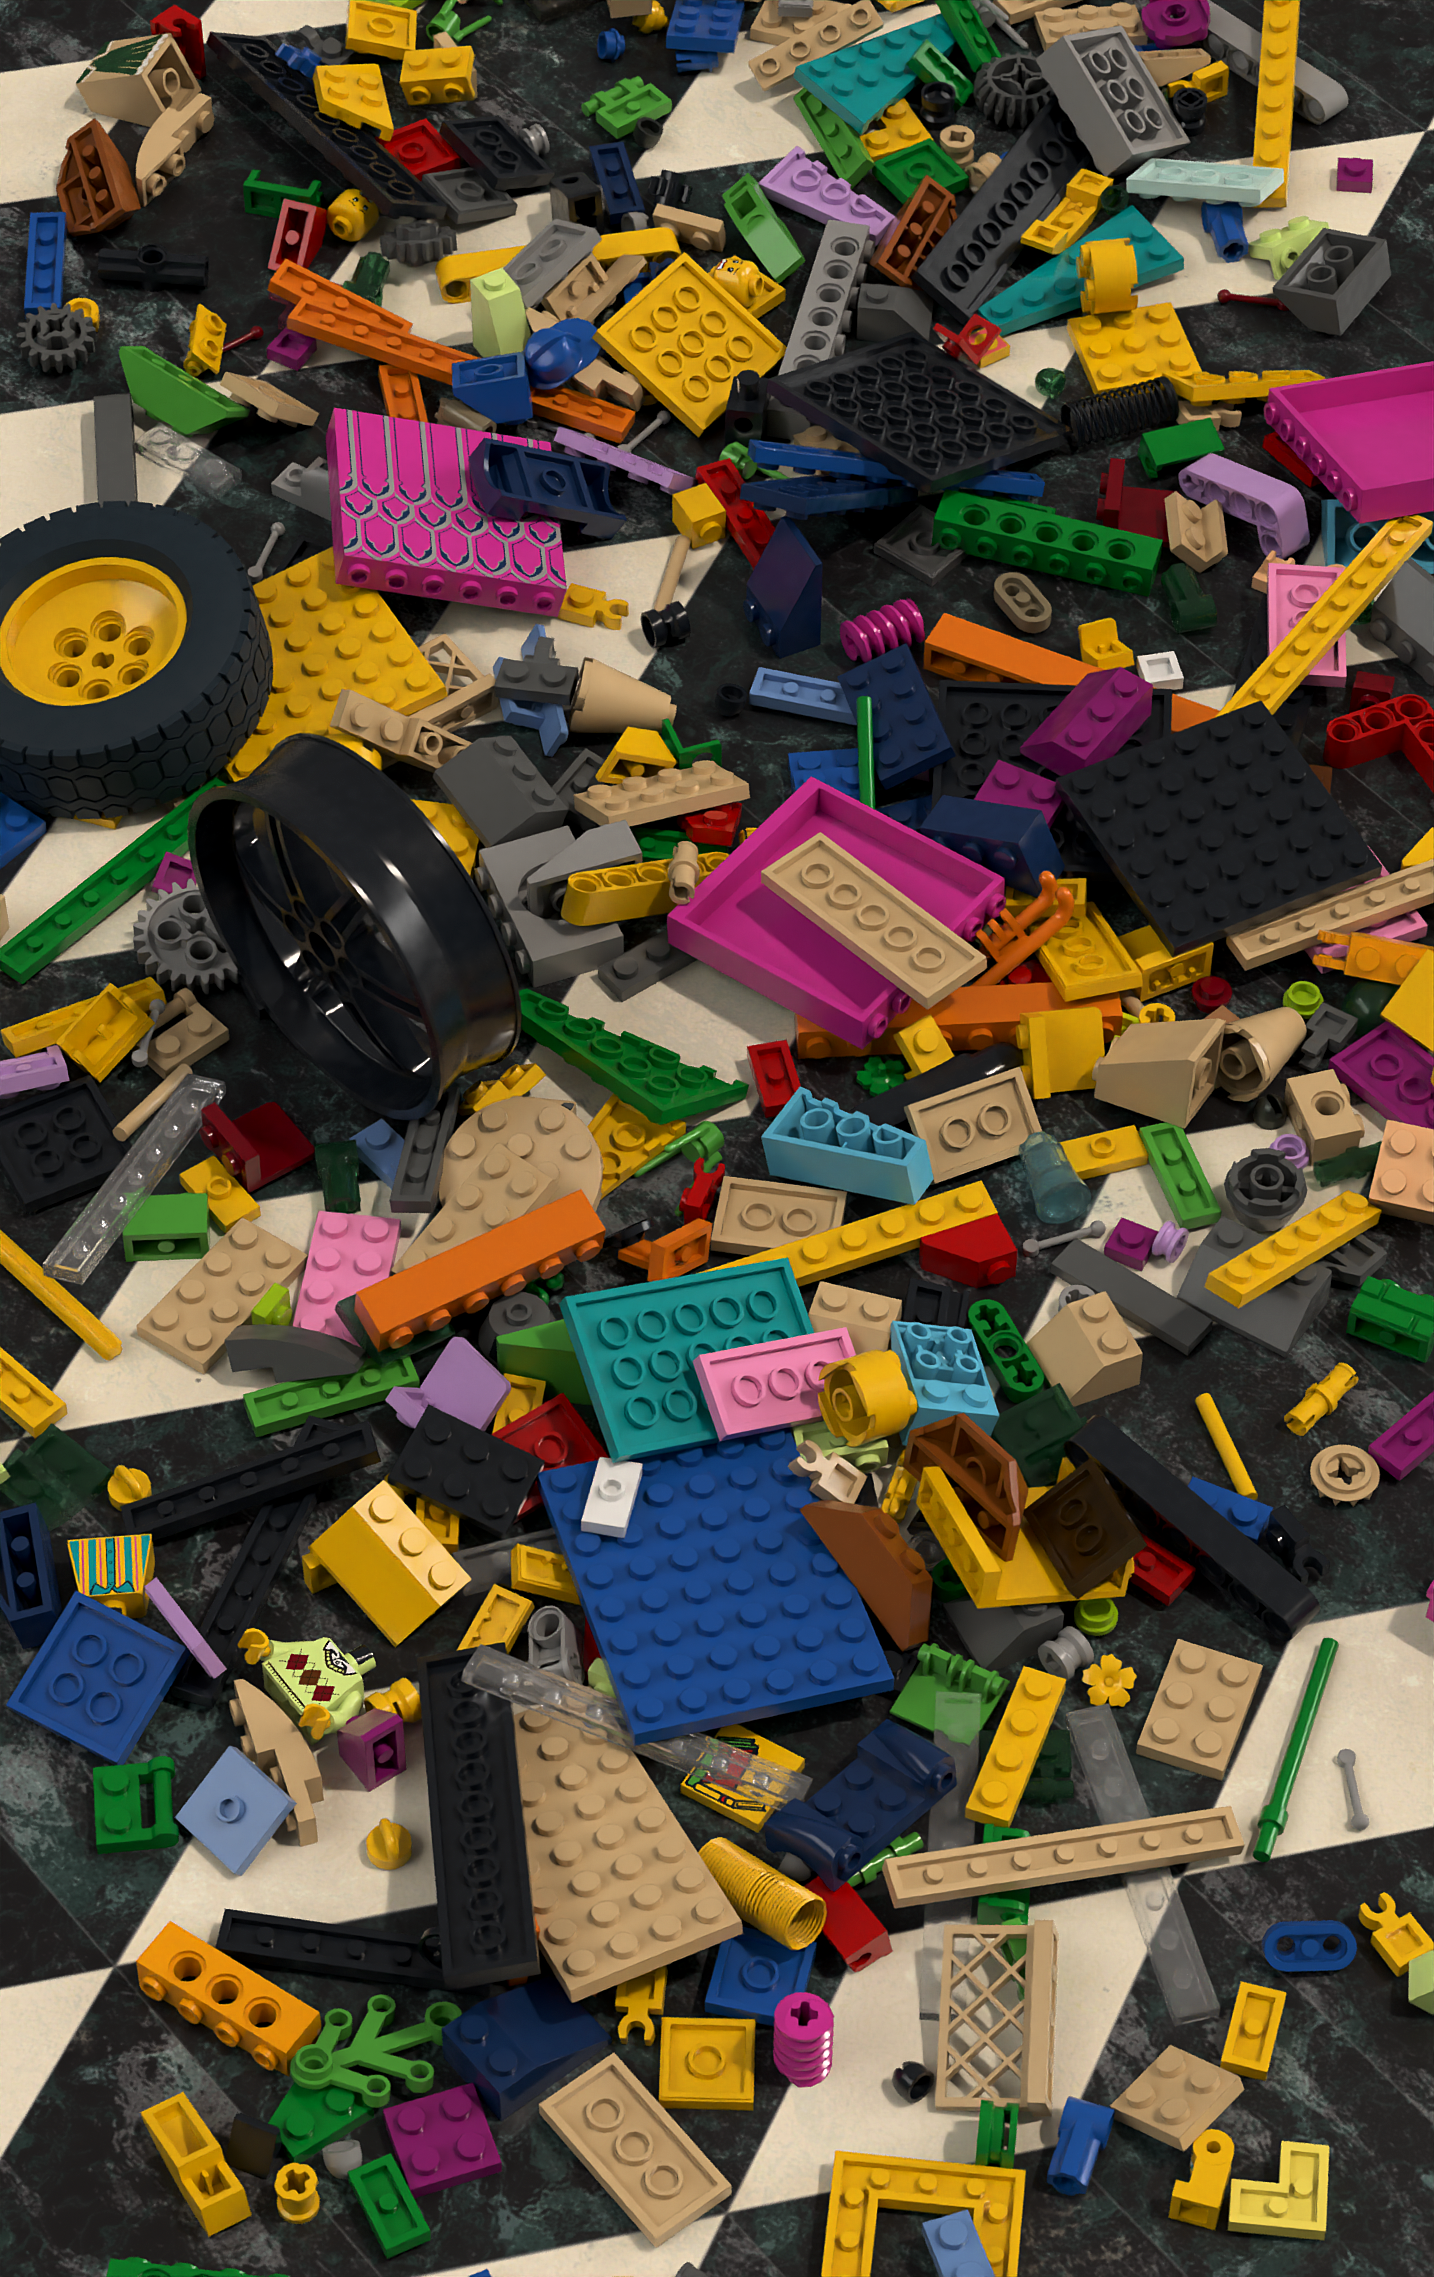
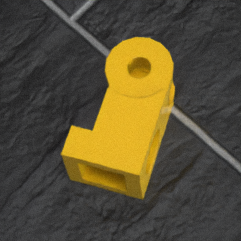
M1208 2129L1193 2142L1190 2159V2182L1176 2180L1168 2218L1212 2230L1216 2229L1234 2155L1233 2141L1226 2133L1216 2129Z

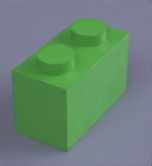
M207 1193L123 1196V1243L126 1262L202 1259L210 1250V1213Z

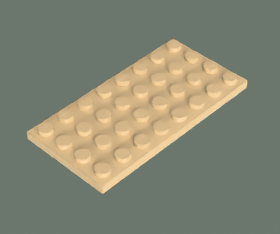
M591 1686L584 1687L514 1715L534 1913L540 1928L537 1943L571 2003L743 1934L741 1919L599 1697L592 1694L593 1688Z

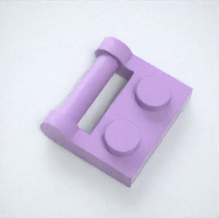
M58 1045L46 1047L47 1051L0 1061V1099L12 1098L17 1096L20 1091L33 1088L42 1091L57 1088L61 1082L69 1081L67 1065Z

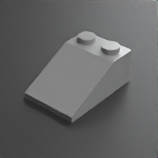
M622 820L612 824H605L586 831L527 878L528 911L544 919L564 920L561 916V909L568 877L571 874L642 863V851L627 821Z

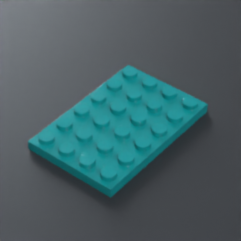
M788 1257L567 1296L559 1303L612 1463L719 1442L692 1363L699 1355L814 1333Z

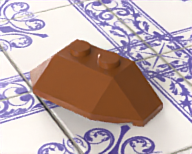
M95 118L67 138L65 148L68 151L61 164L56 190L62 211L66 212L69 234L76 237L114 229L141 209L127 162Z
M925 175L892 220L869 264L901 287L924 291L910 277L957 218L954 209L956 207L955 196L928 175Z
M964 1413L910 1430L903 1467L921 1482L923 1467L940 1466L984 1542L1005 1562L1013 1560L1029 1491L1016 1460Z
M822 1500L804 1505L800 1509L801 1513L900 1650L903 1652L926 1643L929 1638L934 1595L933 1579L925 1569V1562L921 1555L910 1548L900 1535L897 1522L889 1514L884 1513L881 1508L832 1500Z

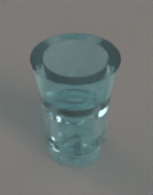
M1045 1131L1029 1135L1026 1141L1019 1145L1018 1152L1021 1157V1166L1033 1194L1037 1216L1040 1220L1049 1224H1061L1075 1219L1089 1206L1091 1201L1090 1189L1079 1177L1069 1161L1063 1146L1058 1143L1054 1135H1048Z

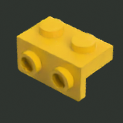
M460 46L405 51L400 85L407 103L413 106L474 100L475 92L470 81L474 61L472 47Z

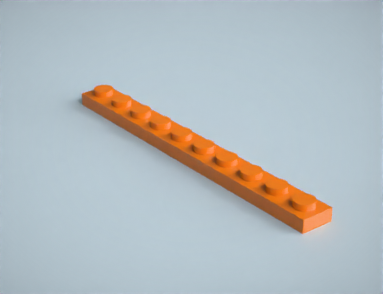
M305 297L301 298L287 317V329L452 385V363L479 359V357ZM530 385L533 414L621 444L635 422L636 411L563 386H558L555 389L541 390Z

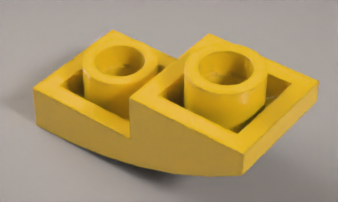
M536 1063L526 1065L515 1064L507 1069L499 1080L484 1082L479 1080L472 1084L462 1096L465 1100L459 1106L458 1113L460 1116L472 1115L492 1103L509 1099L513 1096H522L537 1085L546 1074Z

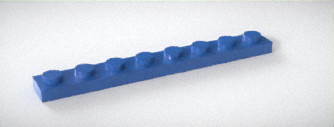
M751 439L749 441L747 454L753 462L757 463V467L761 469L779 470V465L793 467L794 472L806 475H814L815 470L830 471V476L840 479H851L852 474L865 476L867 481L882 484L887 483L888 479L901 480L902 485L915 488L914 484L903 477L890 473L887 467L858 452ZM996 469L941 490L949 489L959 492V487L971 488L973 493L982 496H994L995 491L1009 493L1008 497L1012 499L1029 501L1031 496L1043 497L1045 482L1037 474Z

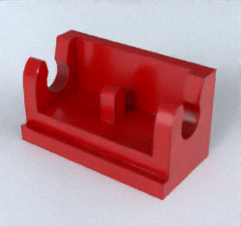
M174 4L150 21L151 36L171 33L196 79L200 80L206 76L202 21Z
M819 1876L803 1886L825 1901L827 1914L821 1932L838 1951L847 1965L849 1964L853 1972H859L883 1955L887 1956L893 1952L886 1928L847 1881L835 1892L827 1888Z

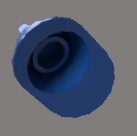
M572 318L565 319L550 328L540 329L533 333L527 340L524 349L529 384L533 388L541 390L555 389L589 366L597 358L601 346L592 339L597 328L589 321Z

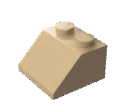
M820 1281L808 1316L814 1333L846 1327L856 1355L873 1349L885 1352L891 1350L890 1325L892 1321H901L902 1300Z
M1106 1291L1066 1304L1026 1343L1042 1369L1044 1380L1062 1411L1140 1383L1143 1353Z

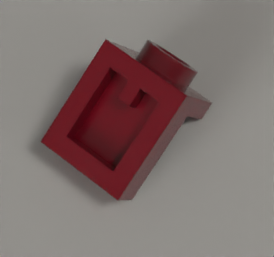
M1357 671L1352 688L1349 713L1390 700L1392 698L1395 677Z

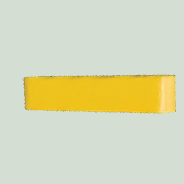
M723 852L698 854L697 864L699 865L700 874L694 889L730 854ZM673 858L571 874L568 877L561 909L562 918L573 925L589 926L670 913L678 905L669 896L671 882L667 874L669 864L673 861Z

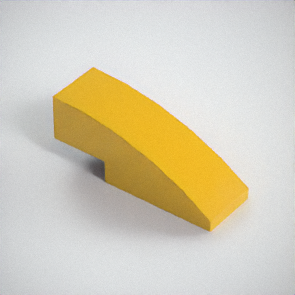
M184 2092L140 2112L142 2120L169 2172L208 2237L252 2216L243 2186L226 2163L221 2146Z

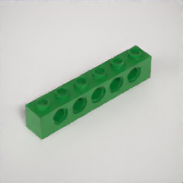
M945 489L934 517L931 546L939 543L941 545L940 548L952 551L959 547L965 550V554L1149 597L1160 564L1163 540Z

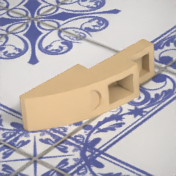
M199 93L180 112L168 107L149 129L142 142L136 163L137 193L141 206L145 207L155 196L160 195L163 189L183 172L185 168L184 153L189 151L192 145L214 125L211 97Z
M529 307L526 311V316L533 333L540 329L550 328L560 322L553 314L544 310L540 313ZM597 356L589 366L566 381L580 393L601 400H605L607 396H610L637 412L646 401L638 378L629 372L624 371L621 374L612 369L611 365L600 356Z
M341 689L330 723V727L363 740V745L370 749L374 747L382 754L433 773L472 744L420 718L405 716L348 689Z
M244 1679L235 1680L236 1699L229 1700V1708L235 1727L243 1725L246 1734L240 1737L243 1754L252 1762L254 1761L255 1765L267 1776L270 1775L271 1780L297 1803L284 1820L287 1831H296L301 1847L317 1843V1825L312 1803L323 1801L324 1797L322 1777L311 1750L291 1719L276 1703Z

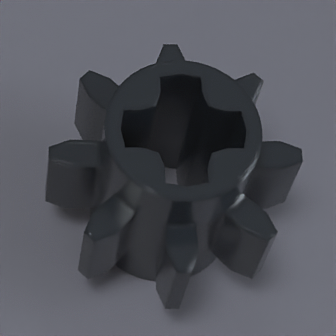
M662 170L660 178L651 176L647 193L655 196L653 205L657 206L658 203L679 209L680 203L689 204L693 188L685 185L687 176L668 170Z

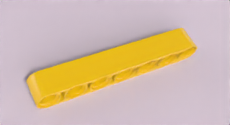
M667 227L600 235L602 240L592 251L605 272L624 254L639 255L645 258L647 263L639 273L649 272V262L660 264L666 258L677 259L681 255L676 235ZM525 246L450 255L442 258L435 266L442 298L449 303L471 302L470 280L503 268Z

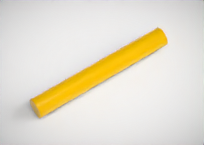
M1209 1393L1199 1395L1195 1399V1403L1237 1493L1256 1500L1258 1494Z

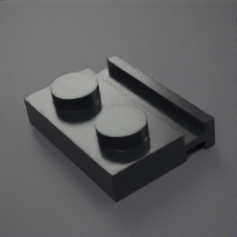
M910 1278L901 1322H919L928 1325L964 1328L970 1291L964 1290L962 1294L951 1291L952 1287Z

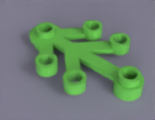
M375 1995L367 2003V2015L351 2046L333 2052L338 2041L345 2040L351 2035L352 2015L345 2009H332L324 2017V2028L316 2044L300 2048L291 2060V2078L297 2085L306 2089H321L332 2084L361 2093L363 2102L374 2108L382 2107L389 2102L390 2081L382 2075H371L368 2077L346 2068L355 2065L367 2067L405 2079L406 2087L412 2092H427L433 2086L434 2069L432 2065L426 2061H410L390 2054L428 2041H432L437 2045H443L441 2029L462 2015V2012L453 2003L437 2002L426 2010L425 2022L378 2037L382 2027L391 2024L395 2019V2001L387 1995ZM377 2009H385V2010H387V2011H385V2012H378V2011H376V2010H377ZM334 2023H342V2024H344V2025H342V2026H334V2025H332V2024H334ZM415 2075H423V2076H425V2077H424V2078H415V2077H413V2076H415ZM378 2089V2090H381L382 2092H380V2093H373V2092H371V2090Z

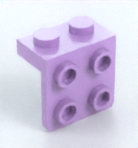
M453 1337L420 1388L394 1386L385 1400L397 1411L396 1417L398 1420L410 1428L415 1429L429 1404L485 1431L509 1395L511 1384L463 1337Z

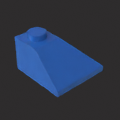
M524 351L452 363V390L455 397L493 420L496 424L505 422L506 425H518L524 423L527 418H533L532 398Z

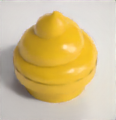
M652 0V14L634 16L633 25L640 27L639 31L649 34L653 30L658 31L663 27L669 26V19L659 2Z

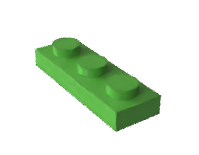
M1167 1122L1141 1127L1139 1136L1149 1155V1163L1179 1227L1192 1229L1217 1223L1221 1218L1222 1211L1183 1128Z

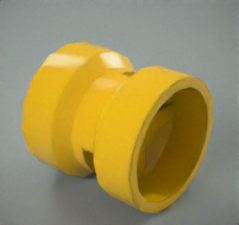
M403 1677L392 1683L390 1689L383 1694L375 1692L364 1699L366 1713L376 1708L398 1714L403 1723H414L422 1719L420 1696L407 1678Z

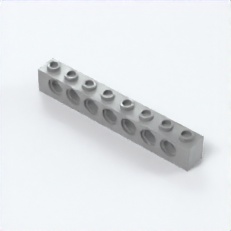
M828 219L778 375L844 353L846 335L843 334L844 332L850 333L853 321V311L851 309L858 308L860 288L858 286L866 282L868 271L866 262H870L875 249V241L869 240V225ZM771 395L767 408V436L793 440V435L805 432L809 427L820 426L809 422L804 415L796 410L783 406L777 398Z

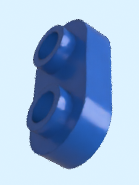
M1285 1921L1276 1923L1268 1928L1262 1939V1950L1269 1964L1280 1971H1331L1343 1969L1353 1961L1357 1951V1944L1350 1929L1339 1921ZM1330 1936L1339 1938L1336 1948L1327 1950L1323 1947L1326 1938ZM1287 1937L1293 1940L1292 1947L1289 1950L1281 1951L1277 1949V1943L1280 1939Z

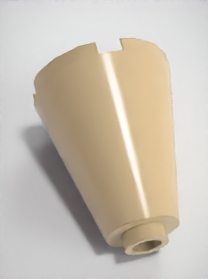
M584 657L579 672L580 679L572 701L568 723L569 732L624 733L627 727H634L662 733V720L667 718L673 726L677 705L670 704V695L594 658Z
M1281 1007L1226 1023L1216 1089L1222 1087L1230 1093L1227 1097L1234 1101L1247 1102L1260 1096L1305 1039L1307 1030L1301 1015L1292 1008Z

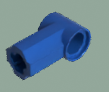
M1203 201L1201 207L1203 229L1205 233H1211L1218 257L1223 258L1226 263L1238 262L1242 256L1248 254L1249 247L1243 229L1242 206L1239 205V202L1226 201L1222 204H1209Z
M1068 2096L1059 2124L1057 2135L1059 2140L1047 2174V2183L1055 2187L1057 2192L1070 2196L1086 2194L1099 2151H1104L1114 2120L1115 2109Z

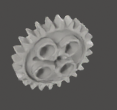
M188 879L187 888L181 889L174 882L172 883L173 893L168 894L164 890L159 889L158 901L153 899L146 900L147 911L139 910L138 923L133 925L134 951H137L138 963L145 964L147 976L156 973L157 984L159 985L171 980V987L174 992L182 984L187 985V989L192 993L196 986H201L205 994H209L210 985L216 984L221 991L225 990L224 980L226 979L238 984V969L223 945L205 907L199 888L195 886L192 879Z

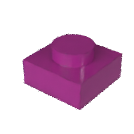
M1338 157L1336 191L1372 193L1373 160Z
M285 327L266 348L267 359L298 371L316 352L317 340Z
M166 851L151 891L158 894V890L162 889L170 894L173 893L172 883L176 882L181 889L187 888L188 879H192L196 886L197 882L191 861Z
M1121 1217L1104 1246V1255L1118 1263L1142 1272L1152 1254L1153 1243L1159 1231Z

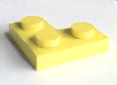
M1281 2141L1278 2183L1231 2179L1228 2231L1324 2240L1327 2216L1329 2146Z

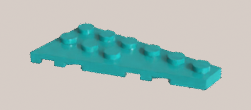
M942 13L796 66L793 78L862 135L872 120L877 121L883 116L884 110L889 105H895L920 83L921 79L906 65L920 44L928 39L946 58L960 46Z
M1131 205L979 307L978 315L998 326L1002 330L999 335L1004 336L1080 308L1081 291H1085L1084 278H1078L1076 257H1080V245H1084L1085 242L1130 238L1129 245H1133L1138 275V284H1134V288L1184 270V258Z

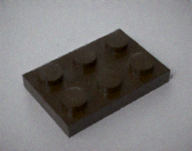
M1091 1458L1024 1510L1023 1515L1063 1583L1077 1600L1147 1546L1102 1470Z

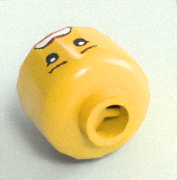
M355 188L347 189L341 193L327 210V223L330 229L339 238L350 242L361 240L376 225L379 218L377 205L372 200L365 198L361 194V190Z
M732 258L722 259L709 273L743 307L751 306L756 298L761 296L764 289V278L760 275L758 267L752 261Z

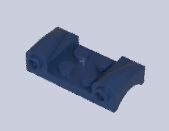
M483 438L469 456L468 462L473 483L487 515L518 521L525 512L576 521L580 533L612 539L627 521L625 515L619 514L613 509L609 500L608 480L610 467L608 463L489 438Z
M886 1719L857 1744L858 1758L809 1800L803 1803L796 1797L793 1798L764 1823L768 1850L773 1853L780 1851L788 1852L797 1856L819 1875L827 1888L834 1892L957 1786L955 1759L953 1756L889 1719Z

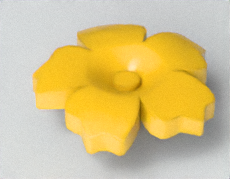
M1113 1654L1101 1656L1100 1667L1092 1664L1089 1669L1083 1670L1081 1681L1093 1686L1087 1690L1090 1704L1100 1708L1108 1699L1110 1706L1118 1705L1124 1707L1130 1701V1696L1125 1689L1133 1688L1134 1680L1137 1677L1133 1668L1127 1667L1120 1670L1122 1661L1116 1659Z

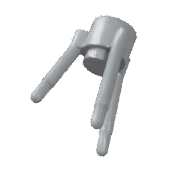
M971 0L986 28L995 22L1022 49L1028 48V44L1005 22L1008 21L1009 17L990 0Z

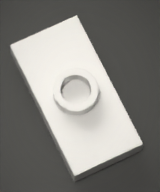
M599 1457L581 1520V1531L625 1538L642 1477L643 1464L629 1461L612 1463L611 1458Z

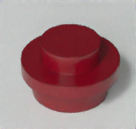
M1206 976L1198 979L1193 984L1191 995L1199 1010L1211 1014L1222 1005L1226 1007L1230 1003L1232 988L1227 981L1220 977Z

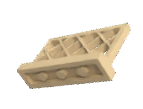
M445 633L418 647L435 672L448 674L446 684H444L448 697L411 714L410 718H420L452 733L498 708V697L495 696L494 689L496 679L490 673L484 676ZM444 649L451 657L450 664L429 661V657L437 651ZM453 675L469 677L473 681V683L465 687L451 685ZM363 745V747H365V748H367L368 750H370L371 752H373V749H370V748H368V747H366V746ZM380 753L382 757L381 770L400 761Z
M1034 1920V1925H944L935 2098L937 2110L980 2111L981 2100L993 2101L994 2105L999 2107H1005L1007 2103L1019 2104V2111L1031 2112L1033 2116L1052 2117L1059 1934L1053 1920ZM955 1938H975L984 1949L964 1966L954 1955ZM984 1938L995 1939L989 1944ZM1009 1938L1027 1939L1026 1954L1013 1966L996 1951ZM992 1956L1006 1972L987 1989L972 1972L988 1957ZM955 1965L960 1972L953 1977V1967ZM1026 1966L1024 1980L1018 1973ZM968 1978L982 1994L962 2011L952 2001V1991ZM1014 1978L1025 1989L1024 1999L1009 2012L994 1995ZM990 2001L1005 2017L989 2032L984 2034L970 2017L985 2003ZM951 2009L958 2015L952 2022ZM1024 2012L1022 2025L1016 2018ZM966 2023L980 2040L960 2057L950 2046V2036ZM1012 2023L1023 2035L1022 2045L1007 2057L992 2040ZM988 2046L1002 2063L982 2080L968 2063ZM949 2055L956 2061L950 2068ZM1022 2057L1020 2071L1014 2064ZM962 2068L978 2084L966 2097H947L948 2081ZM1010 2069L1021 2080L1020 2098H1000L990 2086ZM986 2092L991 2098L978 2097Z

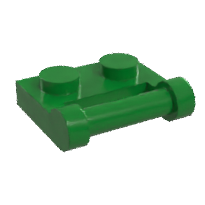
M158 1756L146 1763L93 1767L96 1846L98 1854L168 1848L179 1842V1828L173 1821L171 1780L175 1777V1762L172 1758ZM153 1783L155 1825L152 1828L142 1829L140 1784Z

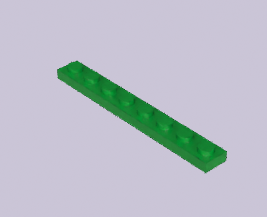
M213 777L0 948V970L20 984H24L153 880L157 875L166 851L180 857L189 850L187 826L193 803L199 795L210 788L226 786L227 784Z

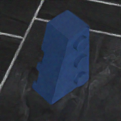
M942 795L920 826L924 836L1004 877L1006 886L1035 898L1042 891V886L1038 880L1041 872L1050 871L1057 880L1065 869L1063 860L1041 810Z
M36 1502L0 1512V1612L23 1650L42 1645L62 1614L50 1532Z

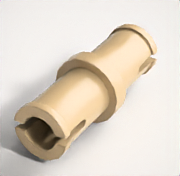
M682 841L677 844L678 848L676 846L673 848V861L669 864L667 874L671 882L669 896L677 904H687L690 902L689 897L691 899L694 898V885L699 880L700 874L699 865L697 864L698 848L692 842Z

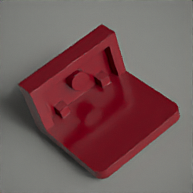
M1110 458L1109 473L1101 472L1099 495H1106V498H1098L1096 520L1103 521V526L1162 539V547L1170 548L1164 499L1175 491L1123 486L1125 459Z
M215 1102L201 1109L203 1127L200 1128L199 1132L204 1144L216 1154L227 1172L236 1178L247 1193L273 1181L315 1157L314 1146L275 1102H267L233 1121L229 1120Z

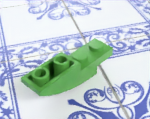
M747 173L722 195L726 202L724 207L774 280L779 284L786 277L794 274L806 260L786 225L775 214L758 182Z

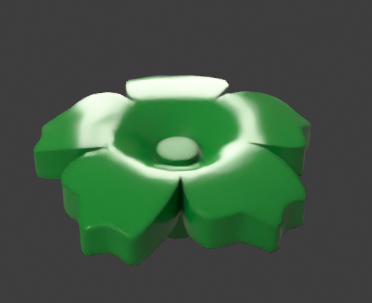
M879 1056L869 1057L868 1063L864 1065L865 1071H857L856 1081L863 1089H870V1095L877 1096L905 1082L904 1075H902L904 1065L901 1064L900 1060H888L884 1064Z

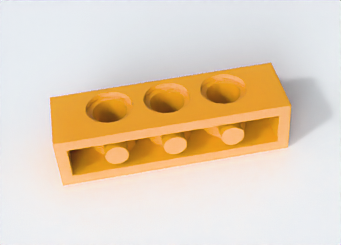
M169 1921L136 1960L139 1985L146 1995L156 2001L163 1999L177 2008L178 2012L187 2021L193 2024H198L199 2022L212 2029L216 2036L230 2047L238 2045L249 2052L254 2060L267 2070H274L275 2068L289 2077L290 2063L297 2051L306 2045L316 2044L322 2032L319 2011L172 1921ZM188 1976L197 1977L193 1981H181L183 1978ZM225 1999L235 2000L226 2005L218 2004V2002ZM262 2022L272 2023L265 2028L256 2027L257 2024Z

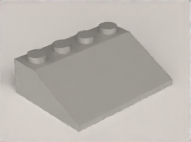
M1122 25L1062 36L1035 59L1041 69L1043 78L1052 87L1059 99L1060 107L1069 116L1076 128L1077 136L1085 143L1093 157L1094 165L1103 176L1112 177L1125 174L1141 167L1151 158L1159 159L1191 143Z

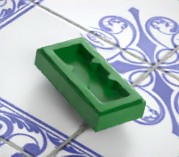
M928 39L920 44L906 63L925 84L937 81L950 84L956 92L955 104L953 106L955 112L963 106L974 91V85Z

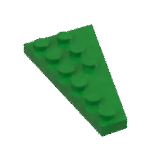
M527 988L519 990L522 1012L521 1029L535 1038L540 1045L548 1047L561 1056L566 1063L577 1067L587 1074L593 1082L604 1086L617 1095L622 1102L630 1104L643 1113L653 1123L658 1125L668 1124L671 1121L697 1115L710 1109L746 1099L749 1087L747 1083L737 1079L733 1081V1084L726 1083L715 1078L717 1070L705 1065L700 1068L687 1066L680 1063V1054L626 1031L622 1032L621 1036L604 1030L605 1022L594 1017L588 1020L576 1018L569 1015V1006Z

